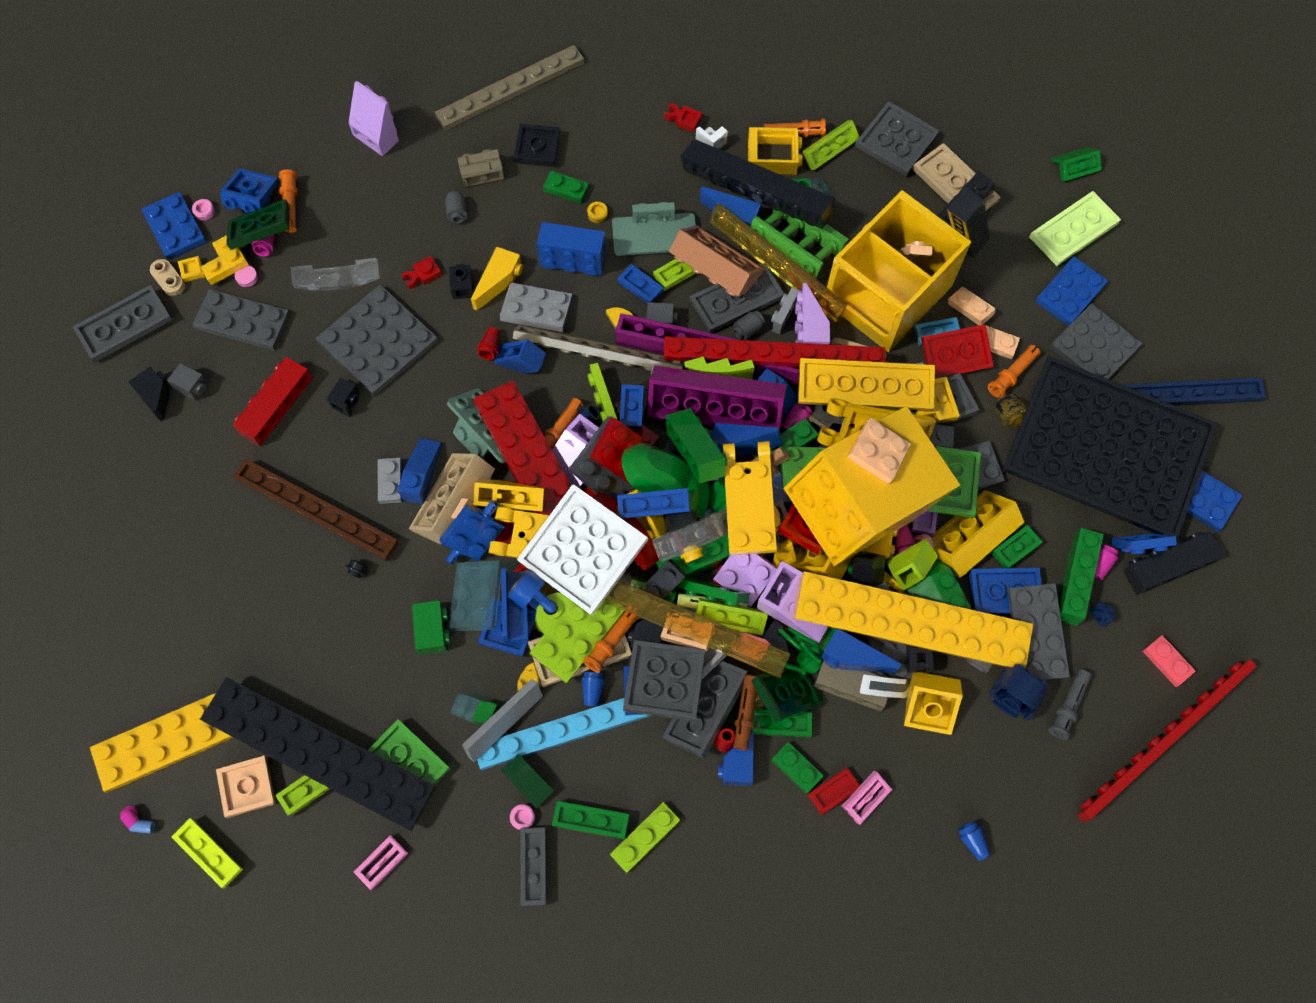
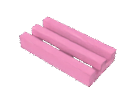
M873 771L844 802L842 807L860 825L892 791V788L878 772ZM882 786L883 788L869 802V800L873 797V794ZM867 802L868 804L864 807V809L859 814H857L861 807Z
M390 835L354 873L370 890H373L405 858L408 852ZM392 844L394 847L364 876L362 872ZM399 851L400 853L370 882L369 879Z

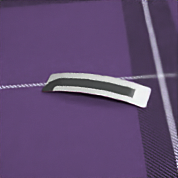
M864 674L860 693L906 698L910 679H895Z

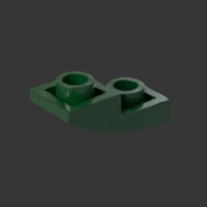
M519 753L501 770L536 808L554 791L553 787Z

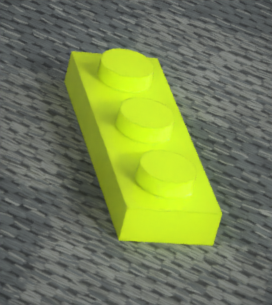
M189 818L172 836L221 888L225 889L243 870L192 818Z

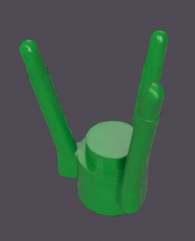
M780 628L778 630L779 633L800 651L797 656L799 666L770 658L766 662L797 671L802 675H805L807 672L810 674L816 673L822 665V659L804 642L799 644Z

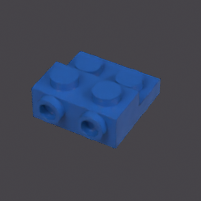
M239 168L220 190L222 204L228 209L238 208L246 213L268 206L271 193L279 185L278 178Z

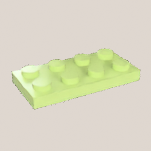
M1092 191L1031 232L1029 237L1058 266L1118 225L1121 219Z

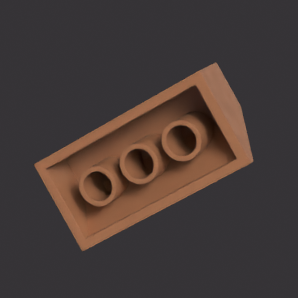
M697 225L680 229L669 250L671 254L675 255L674 258L677 261L692 266L691 269L694 272L706 275L711 283L723 286L728 294L735 297L746 294L765 270V268Z

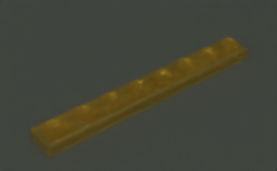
M719 203L714 206L709 221L711 224L789 286L801 291L803 283H807L824 314L835 322L841 319L848 305L846 302Z
M618 580L605 598V601L611 605L779 678L790 657V654L620 580Z

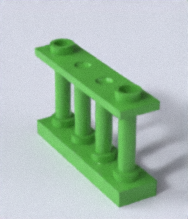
M775 210L765 221L755 216L749 230L750 234L814 279L818 277L823 266L822 260L830 253L836 256L847 245L849 240L828 224L823 229H820L816 226H810L797 218L794 219L786 213ZM780 218L790 224L781 233L772 227ZM797 229L806 235L798 245L788 238ZM813 241L823 247L815 256L805 250Z

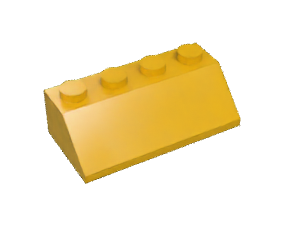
M984 490L977 496L976 515L974 518L955 515L931 537L934 550L938 555L937 559L951 568L954 576L961 578L995 547L1000 545L1010 534L1015 532L1024 523V520L1015 501Z

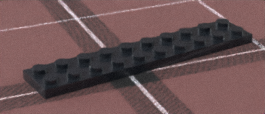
M227 677L200 718L201 721L411 832L436 788L435 785Z

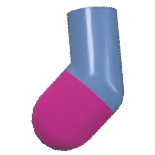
M132 805L126 806L121 812L120 817L128 830L152 834L155 822L140 820L137 817V808Z

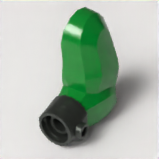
M644 443L630 445L623 452L622 468L627 481L633 488L642 493L688 489L690 512L666 514L665 537L667 542L674 547L686 548L693 544L697 545L702 528L704 527L703 518L708 507L710 495L708 482L699 483L686 462L671 452Z

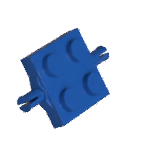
M490 500L484 510L475 509L467 504L464 506L439 539L442 545L452 549L445 558L446 562L453 565L460 555L468 556L476 561L480 560L490 547V541H494L505 528L503 522L496 520L492 516L499 506L496 501Z

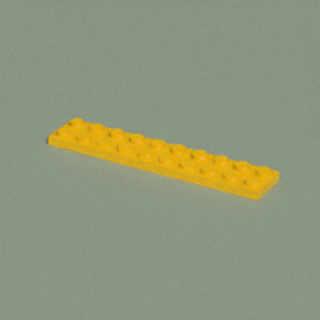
M805 571L802 572L794 619L1003 667H1013L1014 664H1020L1026 668L1033 629L1032 623Z

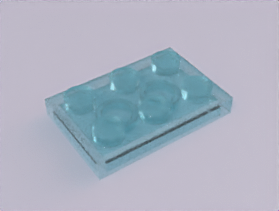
M500 560L457 563L449 621L450 630L496 629L501 568H503V563Z

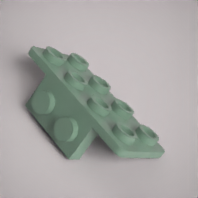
M674 202L632 205V217H616L612 219L614 253L617 256L670 253L669 250L679 230L696 225L695 215L693 213L675 214Z
M476 388L450 398L447 405L459 418L453 430L456 438L471 454H477L484 461H487L491 453L500 463H506L473 403V398L483 394V391Z

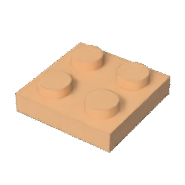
M870 417L865 422L847 457L889 484L893 480L910 443Z
M266 756L216 769L225 818L276 804Z

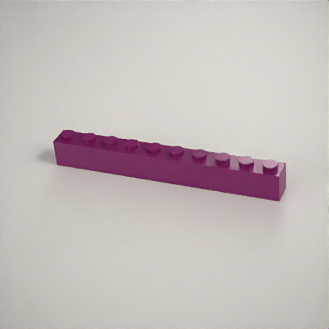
M620 313L615 331L616 344L663 355L665 336L739 340ZM754 365L753 375L761 376L767 368L783 378L787 383L799 385V367Z

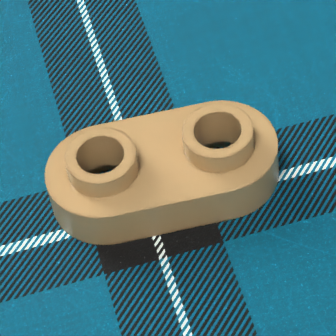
M159 259L151 264L150 273L167 295L178 296L184 291V281L167 260Z

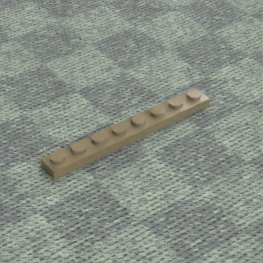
M572 45L435 111L436 118L443 129L447 131L584 64V58L575 45Z
M519 324L513 330V339L519 341L528 339L532 343L540 344L539 346L542 348H559L565 353L578 352L584 357H601L602 360L607 362L620 361L626 366H643L644 369L652 371L654 365L683 370L685 366V361L663 360L664 355Z

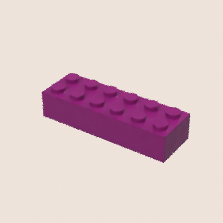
M654 365L649 379L647 417L666 419L665 415L691 408L694 414L700 417L702 425L715 426V423L765 426L778 427L780 431L787 385Z

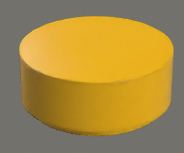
M602 202L591 203L587 209L589 220L594 223L604 222L608 217L607 206Z

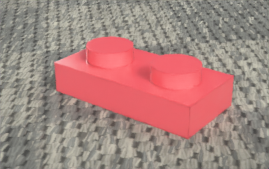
M1163 635L1143 650L1144 654L1175 687L1181 685L1196 672Z

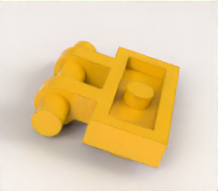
M947 377L935 379L934 409L932 411L917 410L916 415L934 416L937 424L958 420L960 415Z

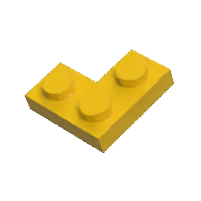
M227 235L212 243L219 257L201 266L210 285L249 265L240 248L229 249L226 244Z

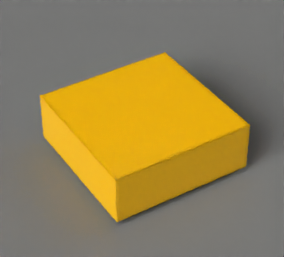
M199 256L178 261L181 278L184 282L205 277L201 269L202 261Z

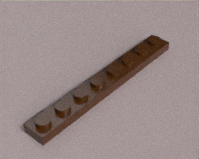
M246 458L233 475L236 481L386 562L399 543L397 539Z

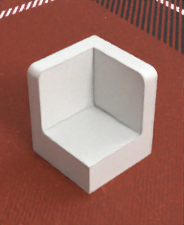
M699 126L696 129V140L720 149L727 144L728 131L724 127H720L715 131L711 127L703 130Z

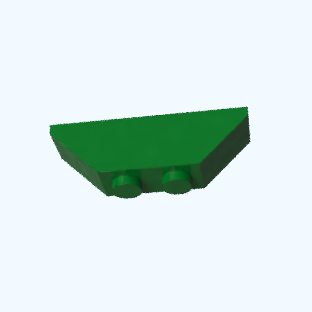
M936 559L922 581L905 590L907 595L972 610L951 568Z

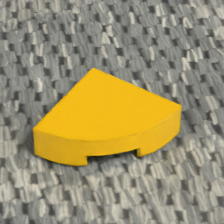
M609 308L606 310V314L615 329L620 313L632 316L633 314L623 308Z
M790 539L784 541L774 554L773 564L776 567L780 565L781 561L788 565L797 562L793 542Z
M535 663L528 665L521 673L517 683L518 691L531 679L536 681L539 687H541Z

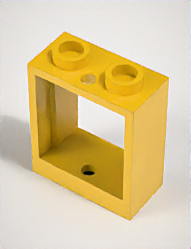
M749 127L748 161L777 174L797 175L798 167L802 166V154H799V149L802 147V137H798V128ZM757 144L791 145V160L758 159Z

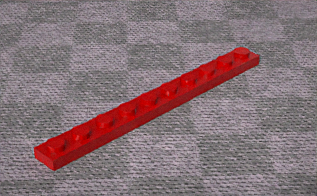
M665 336L663 360L689 361L704 356L706 362H715L728 358L731 364L752 360L753 365L799 367L800 358L885 362V347Z
M1251 659L1243 663L1237 661L1228 669L1230 674L1226 678L1221 676L1212 684L1215 687L1212 691L1208 692L1206 690L1196 698L1198 703L1194 707L1190 705L1180 713L1182 718L1178 722L1173 720L1163 729L1166 732L1163 736L1159 737L1157 735L1147 743L1149 748L1144 753L1142 751L1136 753L1130 759L1133 763L1128 768L1125 766L1121 767L1115 772L1114 776L1116 779L1111 783L1105 782L1096 790L1099 794L1094 799L1089 797L1080 805L1082 810L1077 814L1082 822H1086L1098 814L1254 670L1257 665Z

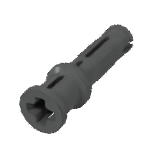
M1077 670L1062 707L1056 710V719L1053 726H1049L1048 732L1054 737L1062 740L1069 739V730L1072 723L1076 722L1078 718L1077 708L1092 677L1088 671Z

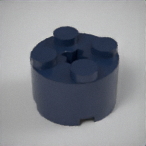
M1014 664L1013 667H1006L1002 670L990 690L989 696L993 695L995 698L993 700L994 705L1007 715L1016 718L1018 714L1024 716L1022 720H1030L1046 696L1048 684L1043 679L1036 678L1028 673L1024 666Z

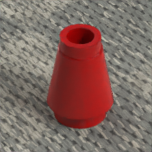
M495 327L487 329L477 346L478 355L482 359L493 360L498 355L500 331Z
M728 728L721 729L714 741L715 747L721 752L728 753L733 749L735 733ZM722 735H729L730 740H724Z

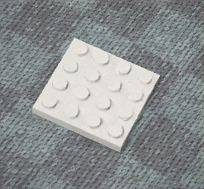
M573 484L517 560L593 616L649 538Z

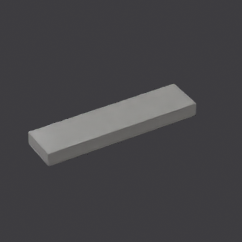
M531 679L463 743L462 746L469 759L475 762L543 697L536 681Z

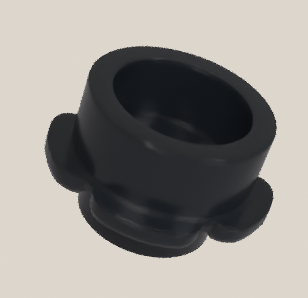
M351 559L349 564L345 565L348 568L347 573L354 577L360 578L361 575H367L365 572L368 566Z

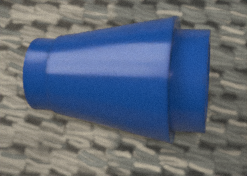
M584 672V677H582L584 706H598L605 681L603 673Z
M976 821L969 822L958 829L960 833L959 838L978 861L985 859L991 854L981 825H977Z

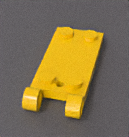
M831 398L828 403L827 412L833 416H843L844 420L839 433L830 428H821L817 441L825 446H831L860 431L870 417L878 421L896 411L851 404L838 398ZM913 414L930 439L936 424L935 418Z
M769 441L758 442L759 461L736 463L735 444H723V453H725L728 465L725 466L729 555L776 553ZM750 469L751 473L746 474L744 471Z
M497 507L495 519L514 523L511 544L490 541L488 553L518 558L550 515ZM521 532H525V536L523 538L519 537V534Z

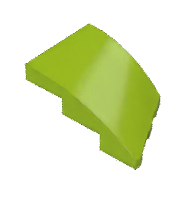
M703 356L684 362L685 367L690 371L745 379L753 378L754 365L752 360L730 366L728 358L706 364Z

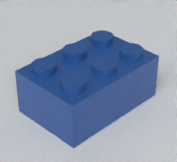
M542 222L537 240L540 266L547 269H562L567 272H582L591 276L602 275L606 257L605 231Z

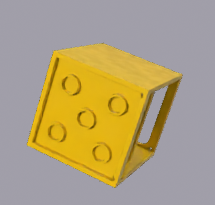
M901 190L834 257L825 297L833 310L879 346L885 347V350L889 353L952 287L971 241ZM912 242H925V246H932V256L920 260L907 259L899 253V249L906 247V244H912Z
M907 406L877 421L910 443L893 480L889 484L847 457L861 432L860 430L822 450L783 488L834 567L914 521L960 486Z

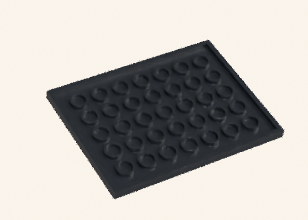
M1048 356L1002 471L1154 534L1176 536L1177 540L1218 423Z

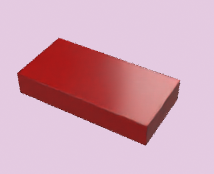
M846 767L807 796L822 816L852 795L860 784L848 767Z

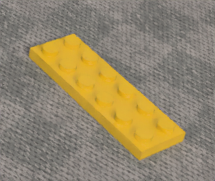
M800 358L798 404L828 405L831 398H838L846 403L875 408L901 409L907 406L909 410L932 411L934 409L935 365Z
M216 693L91 746L90 750L103 792L109 793L232 739L233 737L200 720Z

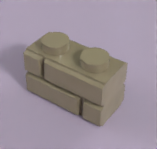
M486 149L482 153L477 154L466 153L462 157L457 158L464 188L504 179L498 149Z

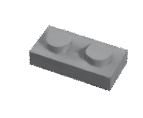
M792 287L789 294L785 293L780 302L782 307L780 311L776 310L771 319V322L774 323L773 332L779 335L782 332L795 307L797 292L800 290Z
M401 458L378 459L379 504L402 502L397 491L402 477Z

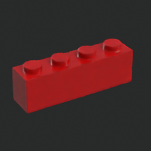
M285 357L276 366L275 372L271 377L263 382L257 395L250 399L246 409L236 417L233 427L238 434L261 446L313 379L308 369Z

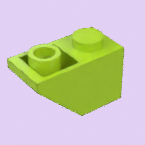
M925 538L886 562L892 575L904 591L925 578L938 555L928 539Z

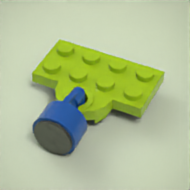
M531 569L529 571L526 570L509 590L508 597L522 609L529 604L536 610L535 622L543 637L529 654L564 683H567L583 663L584 657L589 656L595 648V643L605 636L625 611V608L607 595L592 616L560 592L546 596L540 591L546 581Z

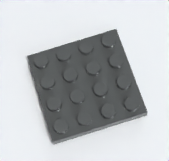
M378 285L315 338L373 396H376L438 342V338L381 285Z

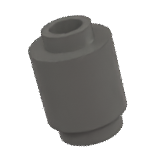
M458 191L449 192L445 198L447 219L456 224L462 223L468 216L465 197Z
M758 311L749 312L733 324V333L739 340H748L763 329L765 320Z

